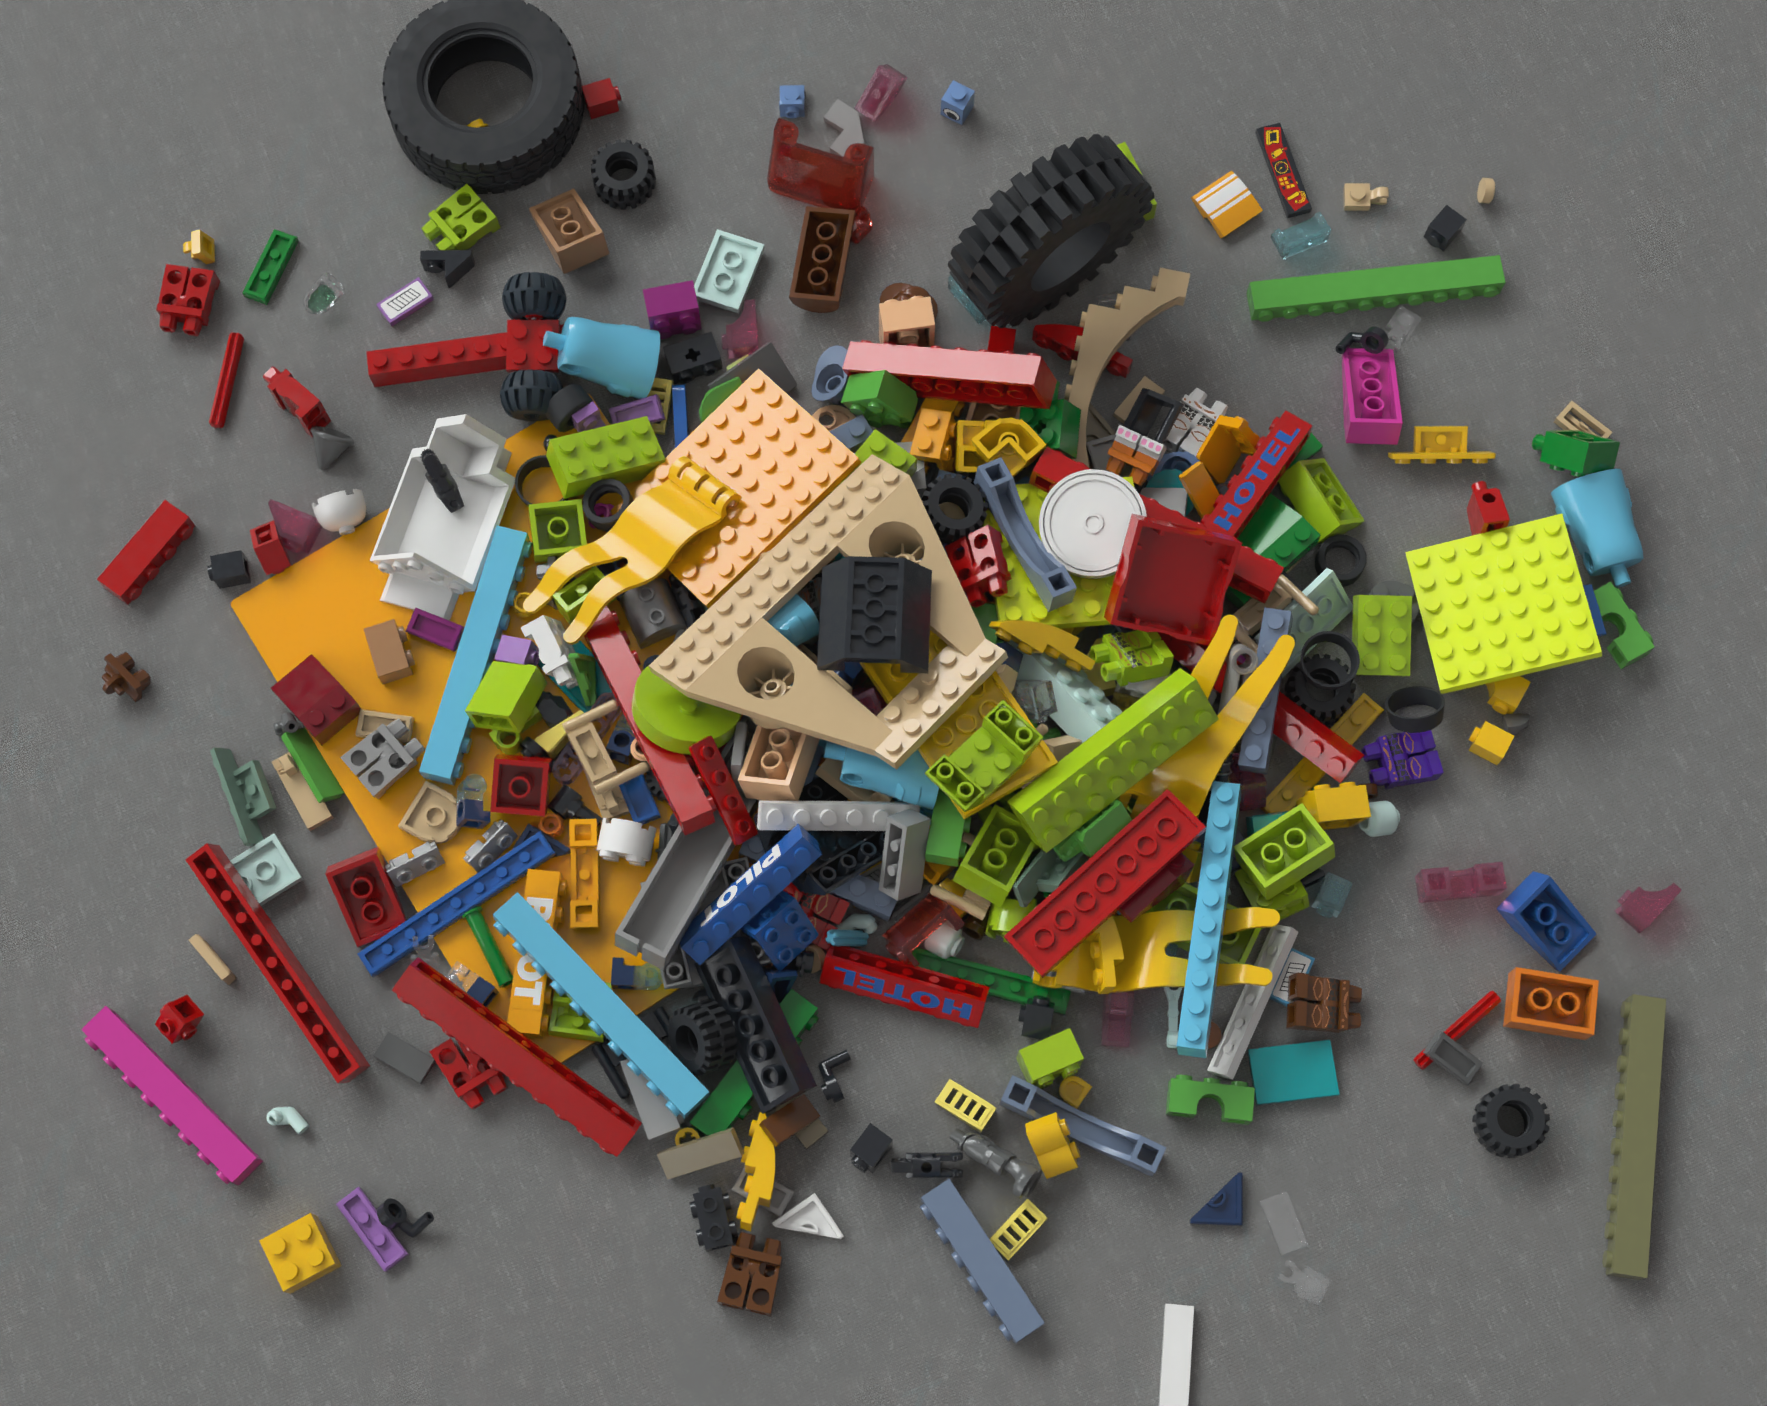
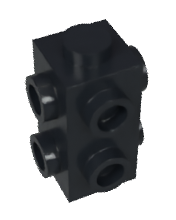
M714 1184L699 1187V1192L693 1194L694 1201L689 1202L693 1219H699L701 1229L696 1230L699 1247L705 1246V1250L709 1252L734 1245L733 1238L738 1237L735 1221H729L727 1210L732 1209L728 1193L723 1194L721 1187L715 1188Z

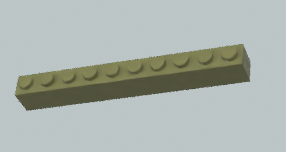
M1632 994L1622 1002L1620 1011L1621 1017L1624 1018V1026L1620 1029L1618 1039L1619 1044L1622 1045V1054L1617 1059V1072H1620V1082L1615 1087V1099H1618V1110H1615L1613 1114L1616 1138H1613L1611 1142V1154L1614 1155V1165L1609 1170V1182L1612 1183V1193L1607 1197V1210L1610 1211V1221L1605 1225V1239H1608V1249L1604 1251L1602 1263L1603 1267L1606 1268V1275L1642 1280L1648 1278L1666 999Z

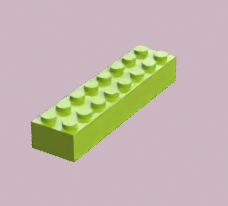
M1179 668L1007 802L1031 840L1047 853L1219 720L1197 679Z

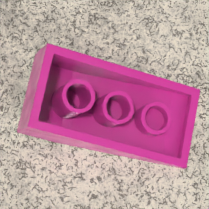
M1348 348L1342 354L1343 415L1346 443L1397 445L1403 422L1393 349H1383L1378 354H1372L1364 348Z

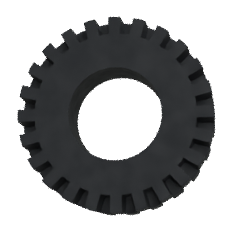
M1093 134L1089 140L1083 136L1075 139L1070 148L1065 144L1055 148L1049 161L1044 156L1038 158L1033 162L1032 171L1024 176L1019 172L1011 178L1013 186L1006 192L998 190L990 198L993 205L989 209L978 210L972 217L976 225L963 229L958 238L961 240V243L954 246L950 253L953 259L948 261V268L951 270L949 273L991 326L997 325L999 328H1005L1008 324L1012 327L1020 325L1025 317L1029 321L1037 318L1044 306L1048 311L1058 306L1061 296L1067 294L1070 298L1079 291V284L1087 278L1091 282L1098 276L1099 272L1096 269L1103 263L1110 264L1118 256L1115 250L1127 246L1134 238L1131 232L1143 226L1146 221L1143 216L1149 213L1153 206L1150 202L1155 196L1152 191L1153 188L1109 136L1105 135L1102 138L1100 134Z

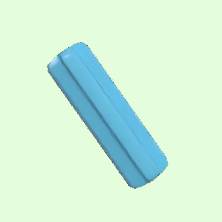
M831 929L827 932L825 940L832 946L864 947L867 945L869 935L860 930Z

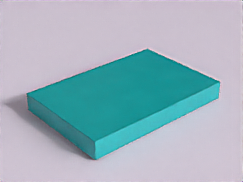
M1330 1040L1248 1049L1247 1051L1253 1088H1255L1256 1106L1340 1095Z

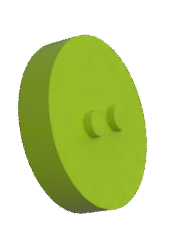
M649 665L642 671L635 685L632 699V714L636 725L650 741L661 748L675 753L691 755L689 746L701 739L712 736L717 747L720 748L735 733L736 725L740 720V713L685 696L653 674Z

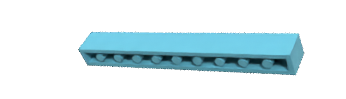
M498 525L496 527L419 769L420 774L425 779L454 786L456 779H460L464 769L462 759L464 753L468 754L471 747L472 739L469 737L472 728H476L465 712V709L494 660L503 630H507L509 626L510 615H508L510 606H514V599L518 595V591H516L518 581L522 582L524 578L525 567L523 564L525 558L530 557L533 547L527 532Z
M1214 781L1212 784L1178 1031V1055L1207 1057L1241 801L1240 784Z
M518 892L493 914L496 921L493 926L504 937L508 934L515 941L512 946L520 955L524 957L527 954L534 961L531 966L541 976L546 974L553 981L550 985L560 996L564 993L572 1001L569 1004L570 1007L579 1016L584 1013L591 1022L588 1024L598 1036L603 1033L610 1040L607 1044L617 1056L623 1054L629 1060L626 1064L636 1076L642 1074L649 1081L646 1086L655 1096L661 1094L668 1101L665 1106L674 1116L677 1117L680 1114L685 1119L709 1096V1091Z

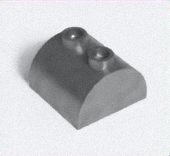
M654 579L645 585L628 590L620 598V605L640 649L673 636L680 629L687 630L681 610L666 579Z

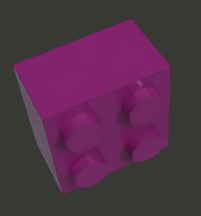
M693 280L642 289L650 330L659 331L660 339H667L672 335L681 333L689 335L697 330H702Z

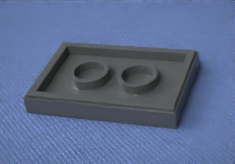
M768 342L707 386L709 389H712L735 377H740L743 384L758 369L786 393L798 384L773 344Z

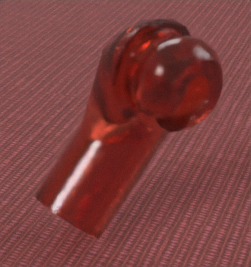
M859 206L855 209L856 229L853 231L851 240L855 244H859L872 230L873 226L871 215L864 206Z

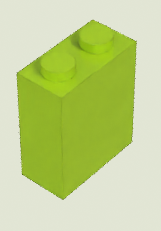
M493 661L466 707L465 712L475 727L520 733L545 689L547 681L540 669L535 665Z

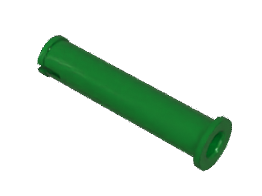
M479 906L464 913L462 918L467 920L499 987L503 988L513 983V975L481 913L483 909Z

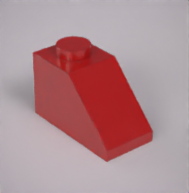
M274 520L250 530L254 551L266 576L282 573L287 567L291 566L289 555Z

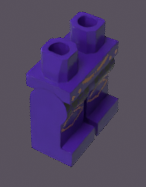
M1431 730L1420 733L1402 732L1380 736L1374 743L1368 744L1361 749L1365 762L1377 760L1379 768L1368 772L1370 783L1377 786L1384 785L1385 789L1438 780L1444 773L1438 751H1433L1436 745Z

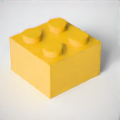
M1355 782L1341 783L1337 788H1330V784L1317 785L1313 787L1314 790L1305 792V796L1297 800V806L1302 803L1323 830L1353 827L1371 817L1366 785L1356 786Z
M312 1213L259 1240L283 1292L291 1294L342 1266L319 1217Z

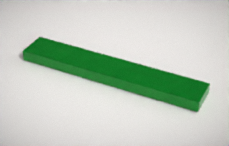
M917 947L912 948L908 964L990 987L988 996L1023 1005L1027 1004L1028 998L1033 999L1034 996H1044L1049 998L1050 1002L1055 1003L1053 1013L1066 1014L1071 993L1069 990L1039 986L1033 983L1029 976L952 956L942 959L928 950Z

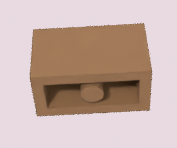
M395 619L364 628L377 676L382 684L413 675L411 666L415 665L411 650L406 651L404 642L408 641L403 626L399 627Z

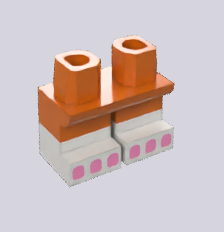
M1119 425L1115 434V440L1107 453L1110 458L1106 470L1120 476L1125 464L1130 465L1133 469L1129 477L1132 476L1133 483L1142 486L1148 475L1153 476L1167 448L1161 443Z

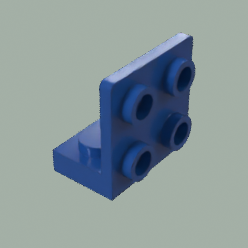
M783 890L741 927L744 933L757 940L774 967L779 971L785 968L819 935L797 900Z

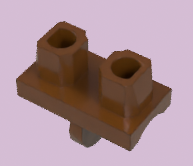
M127 652L116 657L111 653L105 656L104 660L107 662V665L104 668L106 673L102 675V679L105 681L102 688L103 691L108 695L116 692L119 696L126 692L135 702L142 699V691L151 684L150 675L144 669L132 675L129 670L135 667V662Z

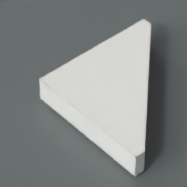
M815 1193L772 1222L776 1228L836 1239L844 1238V1235Z

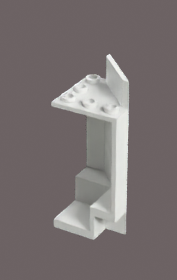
M464 414L437 419L427 447L412 449L370 558L372 563L378 565L380 571L390 574L380 601L413 611L416 607L450 621L459 594L476 590L496 527L501 522L515 484V477L505 472L512 452L503 448L507 438L469 415ZM424 449L434 451L441 464L447 465L452 478L458 485L464 507L450 513L441 500L437 498L433 486L425 476L427 470L420 458Z

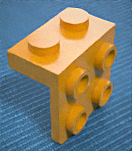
M922 408L910 454L917 458V460L935 462L939 470L954 473L956 470L957 422L952 412Z
M1219 415L1196 455V458L1204 464L1208 474L1216 484L1226 481L1241 453L1254 455L1256 452L1255 447L1260 437L1248 426L1249 423L1242 417L1235 416L1233 418Z

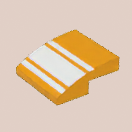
M1232 170L1191 197L1203 219L1208 218L1220 239L1263 211L1249 189Z

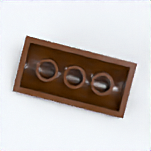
M806 206L789 299L795 306L816 313H830L839 308L856 218L855 210Z

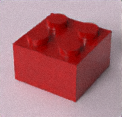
M497 754L494 758L490 812L545 817L548 812L552 758Z

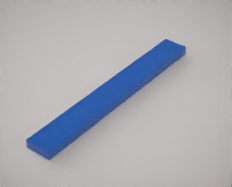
M539 831L358 953V956L372 977L377 976L460 920L464 913L481 906L527 875L528 869H536L555 856V851L543 833Z

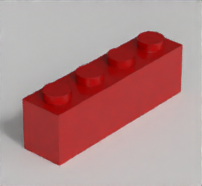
M164 500L97 580L106 590L129 605L132 600H136L141 595L142 588L147 582L153 580L158 575L159 568L164 562L170 560L175 555L176 548L181 542L187 540L192 535L195 524L189 516L167 500Z

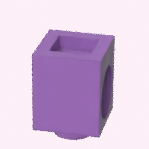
M502 635L494 659L498 662L523 665L532 664L536 666L540 659L539 648L532 640Z

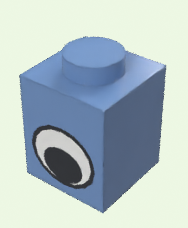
M953 80L941 99L940 115L963 125L974 107L975 91Z

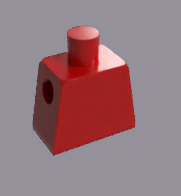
M1485 481L1472 484V495L1467 506L1472 536L1507 527L1510 518L1500 490L1498 488L1488 489Z

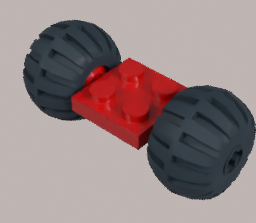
M524 272L513 275L507 281L502 293L504 309L512 320H507L506 371L510 374L507 375L502 383L500 399L502 407L508 416L523 421L549 420L545 415L549 407V401L558 391L563 389L560 379L553 374L559 373L557 366L559 350L543 346V339L546 331L560 334V322L558 319L565 310L567 297L561 281L555 276L546 273Z

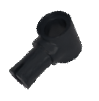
M564 784L547 806L564 820H568V818L597 819V828L603 818L584 805L583 797Z

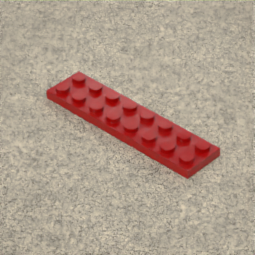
M1166 789L1005 934L1004 938L1044 978L1206 831V826L1170 790Z

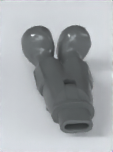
M954 1129L951 1133L950 1139L958 1143V1149L960 1151L964 1150L970 1158L986 1166L998 1176H1005L1009 1172L1015 1179L1013 1194L1020 1199L1023 1196L1028 1197L1033 1192L1042 1175L1041 1168L1017 1159V1155L1000 1148L987 1137L973 1132L965 1133L960 1129Z

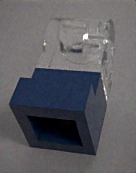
M458 961L445 976L486 1008L499 993L492 984L485 981L475 972L473 973Z

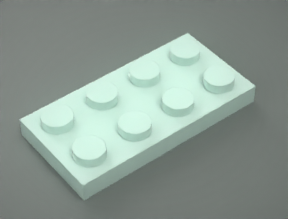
M1326 568L1302 591L1319 608L1316 615H1310L1295 600L1284 609L1292 611L1293 622L1290 636L1295 640V647L1282 673V678L1300 661L1302 648L1311 636L1319 632L1331 631L1353 610L1350 599L1336 574L1331 569ZM1260 633L1254 637L1257 644L1259 643ZM1317 644L1310 647L1306 654H1308Z

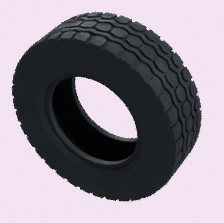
M524 0L441 1L433 5L432 9L429 10L427 8L420 13L418 18H414L406 25V30L403 29L397 36V42L393 43L384 66L385 71H383L382 82L383 99L400 147L408 159L424 175H428L433 181L439 184L442 183L445 187L456 190V188L459 190L468 184L476 194H488V192H492V194L504 193L505 190H516L521 188V185L527 186L535 182L538 177L542 178L550 172V168L554 169L562 161V157L567 155L571 149V144H574L582 123L584 111L582 83L577 60L569 40L556 22L543 11L540 12L539 8L530 3L526 4ZM481 61L504 62L517 67L532 80V90L525 105L510 119L497 125L488 127L463 126L449 120L436 108L437 98L444 83L459 69L472 63Z

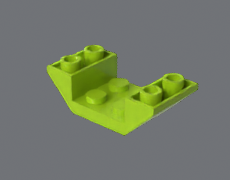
M1002 700L984 717L982 726L949 757L944 754L925 772V775L964 812H967L985 802L1021 768L1042 741L1043 736L1010 705Z

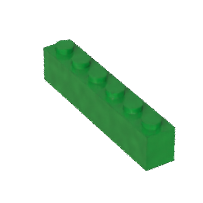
M791 989L780 1003V1007L800 1046L803 1041L800 1038L806 1029L808 1031L813 1029L819 1020V1017H817L819 1012L816 1006ZM738 1060L690 1121L691 1125L705 1136L733 1128L739 1118L744 1120L752 1109V1106L749 1104L755 1097Z

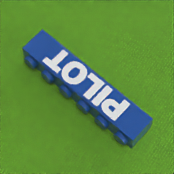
M798 823L693 919L680 942L681 948L701 965L822 855L817 840Z

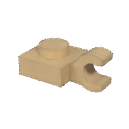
M1345 183L1343 188L1344 211H1369L1370 204H1387V198L1389 197L1388 187H1378L1370 190V183Z

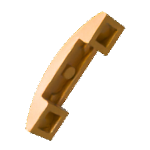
M569 819V845L571 848L570 928H598L599 852L596 851L598 845L597 819Z

